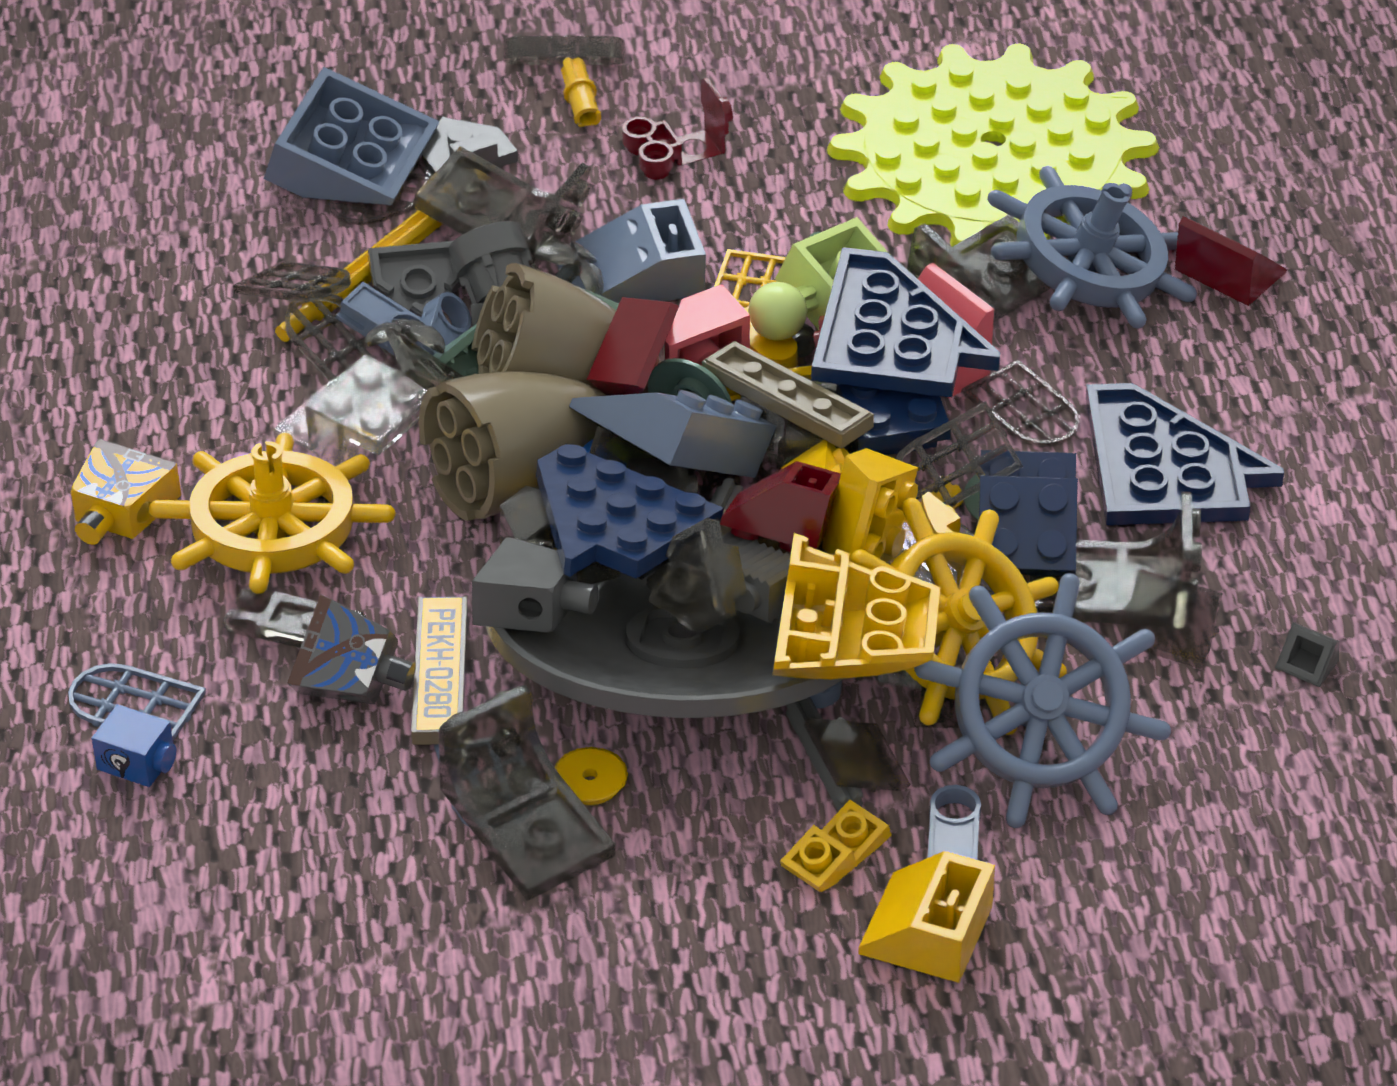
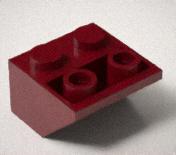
M796 461L738 493L722 515L720 525L732 528L731 533L743 539L759 540L761 536L779 541L778 546L789 552L792 550L794 533L809 538L808 546L817 549L825 537L841 473Z

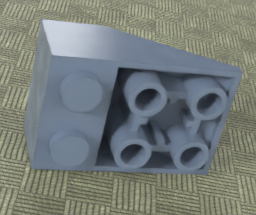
M685 199L641 204L554 253V259L561 279L617 303H620L622 297L669 301L683 299L705 291L706 253Z

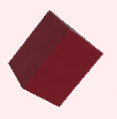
M1185 216L1179 222L1174 270L1247 306L1254 302L1288 270L1257 251Z
M622 297L587 380L607 396L642 394L677 314L679 305L665 301Z

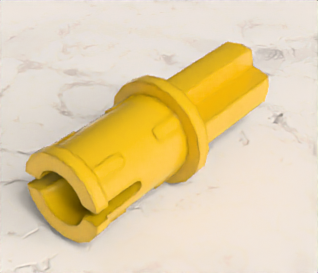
M567 57L563 60V67L561 68L565 84L563 95L566 102L571 104L575 124L578 123V127L597 125L601 120V112L595 99L597 94L596 85L589 79L585 63L581 58L571 59Z

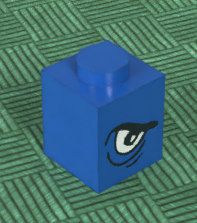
M119 704L114 707L91 737L97 770L147 787L153 784L161 772L167 773L172 768L176 758L177 749L173 744L170 721Z

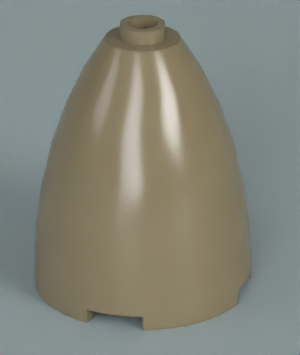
M518 263L507 265L505 275H508L501 287L491 286L476 325L471 350L477 351L478 374L508 371L537 372L575 379L595 387L587 380V377L616 310L584 289L552 274ZM658 356V358H657V360H656V363H655L653 369L655 368V366H656L657 364H659L660 362H662V361L659 360V356ZM648 382L645 386L643 393L648 392Z
M527 371L474 374L443 381L436 387L429 388L424 394L420 406L419 436L422 445L429 444L433 462L438 473L431 480L438 494L453 513L466 521L494 516L539 496L541 493L536 479L538 459L565 444L583 447L593 439L600 445L610 431L570 408L569 405L572 398L607 395L600 389L575 379Z

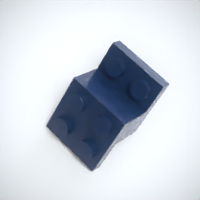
M842 384L836 385V388L827 389L874 414V427L844 447L849 454L867 448L883 455L935 448L938 441L951 440V424L940 396Z
M981 450L979 518L983 511L989 509L994 510L999 516V523L992 546L1006 555L1022 575L1063 576L1068 573L1075 575L1078 495L1076 453Z

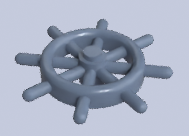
M1044 166L1039 172V177L1046 189L1034 195L1028 204L1000 190H992L988 194L987 201L992 207L1020 220L1017 228V241L994 244L991 248L992 257L996 260L1023 259L1029 269L1042 282L1055 290L1050 298V306L1055 311L1064 310L1071 299L1093 306L1119 307L1128 323L1133 328L1139 329L1146 324L1147 319L1138 302L1146 299L1155 288L1184 302H1192L1197 297L1196 288L1164 272L1168 262V250H1176L1178 232L1161 233L1144 213L1128 203L1132 196V188L1126 183H1107L1103 186L1102 190L1085 186L1064 185L1052 166ZM1063 216L1067 223L1060 221L1054 217ZM1044 232L1057 239L1047 240L1044 235ZM1137 252L1141 260L1127 253ZM1117 269L1129 275L1121 276Z
M1072 573L1061 577L1053 613H1030L1011 618L1007 621L988 590L983 586H974L969 592V599L989 632L971 649L961 668L935 661H929L915 667V673L919 678L956 688L955 711L962 737L935 752L930 758L931 767L937 772H942L974 754L990 771L1012 782L1013 787L1006 813V822L1012 828H1020L1025 824L1033 788H1054L1081 780L1102 814H1114L1118 808L1117 800L1097 768L1113 754L1125 732L1161 741L1166 740L1171 734V727L1167 722L1130 712V686L1123 664L1151 648L1155 642L1154 633L1148 629H1142L1116 645L1111 646L1093 628L1072 618L1080 586L1078 577ZM1029 637H1047L1039 673L1018 640ZM1067 643L1080 651L1089 661L1059 678ZM1001 650L1020 683L983 674L996 652ZM1100 678L1105 693V706L1070 697V695ZM979 694L1015 704L984 723L980 710ZM1065 716L1102 726L1098 736L1087 750H1085ZM1022 725L1026 727L1020 757L1017 758L1002 748L996 740ZM1047 726L1068 761L1058 764H1039Z

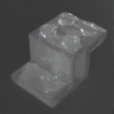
M364 354L341 375L329 381L274 428V437L276 440L280 433H289L294 439V450L318 457L333 466H337L359 454L369 457L374 453L379 456L419 421L422 399L426 391L432 387Z

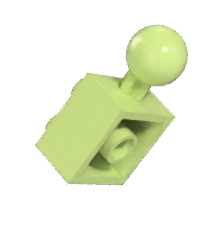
M858 217L794 243L775 277L776 282H770L761 286L751 297L748 307L750 323L761 336L776 341L785 340L796 335L803 327L806 317L819 330L818 320L820 316H825L842 247L881 252L888 251Z

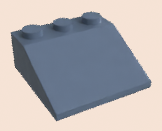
M323 67L275 142L264 179L303 198L392 205L440 121Z
M680 390L677 396L663 393H642L572 398L569 405L570 408L669 465L752 478L756 477L777 427L761 418L762 410L748 402L736 400L733 405L729 401L713 395H708L705 400L685 390Z

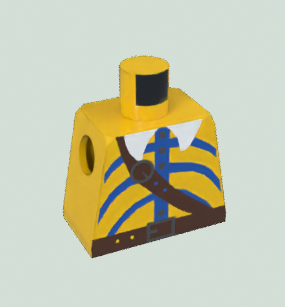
M98 439L71 489L75 520L78 521L75 526L77 536L85 543L91 545L98 544L107 531L134 539L156 519L148 511L152 501L178 500L181 496L177 463Z

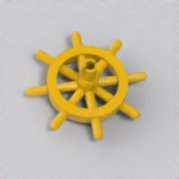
M280 433L275 442H265L266 451H262V445L258 443L252 448L250 454L238 456L224 463H220L207 452H196L193 455L192 463L205 475L195 485L190 500H154L148 507L149 514L157 519H191L192 533L196 542L181 549L172 556L171 564L174 569L179 571L185 570L210 557L226 567L251 573L249 588L256 594H262L267 590L270 574L303 569L322 560L339 573H350L354 568V561L349 555L340 550L339 547L349 536L353 523H390L394 520L396 512L391 505L353 504L352 489L348 481L364 473L369 468L370 461L366 455H355L343 463L333 466L318 457L293 452L294 439L289 433ZM291 485L298 486L293 490L291 489ZM234 495L235 497H237V498H238L239 500H241V501H224V500H226V499L229 498L230 496ZM320 496H323L329 502L308 503ZM215 520L235 521L231 522L230 524L224 527H221ZM303 522H319V523H318L317 525H315L314 527L310 528L309 526H307V525H306L305 523H303ZM253 532L258 536L257 539L246 537Z
M907 498L902 505L903 513L916 540L915 544L899 554L890 565L862 549L854 551L850 560L852 563L871 570L885 566L914 577L920 565L926 563L935 585L941 587L934 649L939 647L937 655L933 654L931 661L954 667L961 645L967 656L976 643L989 632L969 599L970 590L974 586H979L981 579L993 590L994 594L991 597L1000 612H1004L1006 621L1020 615L1037 613L1034 601L1056 594L1059 587L1057 580L1053 577H1045L1026 583L1024 577L1010 559L992 546L999 523V516L994 510L989 509L982 512L974 536L957 532L934 534L924 509L916 498ZM947 561L964 566L959 586H957ZM1038 637L1018 640L1039 672L1044 652L1036 648ZM1004 655L995 669L991 661H989L983 673L1012 682L1018 679ZM1063 663L1059 678L1067 674V668ZM915 667L906 669L905 671L915 681L926 688L919 711V719L924 725H934L939 719L944 699L955 700L956 688L919 678L915 673ZM979 694V700L986 699L993 717L1011 707L1008 701ZM1015 728L1014 730L1010 731L1005 735L1014 734L1017 731V728Z

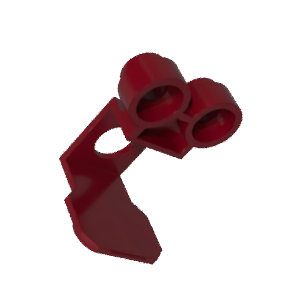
M708 77L701 80V103L704 110L705 130L676 137L665 120L655 123L650 118L638 116L632 117L623 123V144L631 154L639 155V168L647 178L660 180L667 177L673 168V160L678 166L726 153L725 136L729 134V122L733 121V111L728 98L722 97ZM688 140H699L705 143L706 150L698 155H689L682 151V144Z

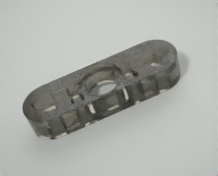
M513 36L504 39L503 61L510 65H557L563 63V60L567 57L571 59L579 57L584 61L585 65H619L625 62V40L614 36Z

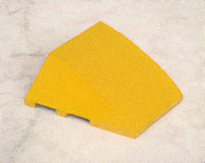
M794 533L772 675L804 679H841L877 676L914 668L933 659L941 587L885 566H880L874 570L849 562L850 553L837 549L834 556L809 547V538Z

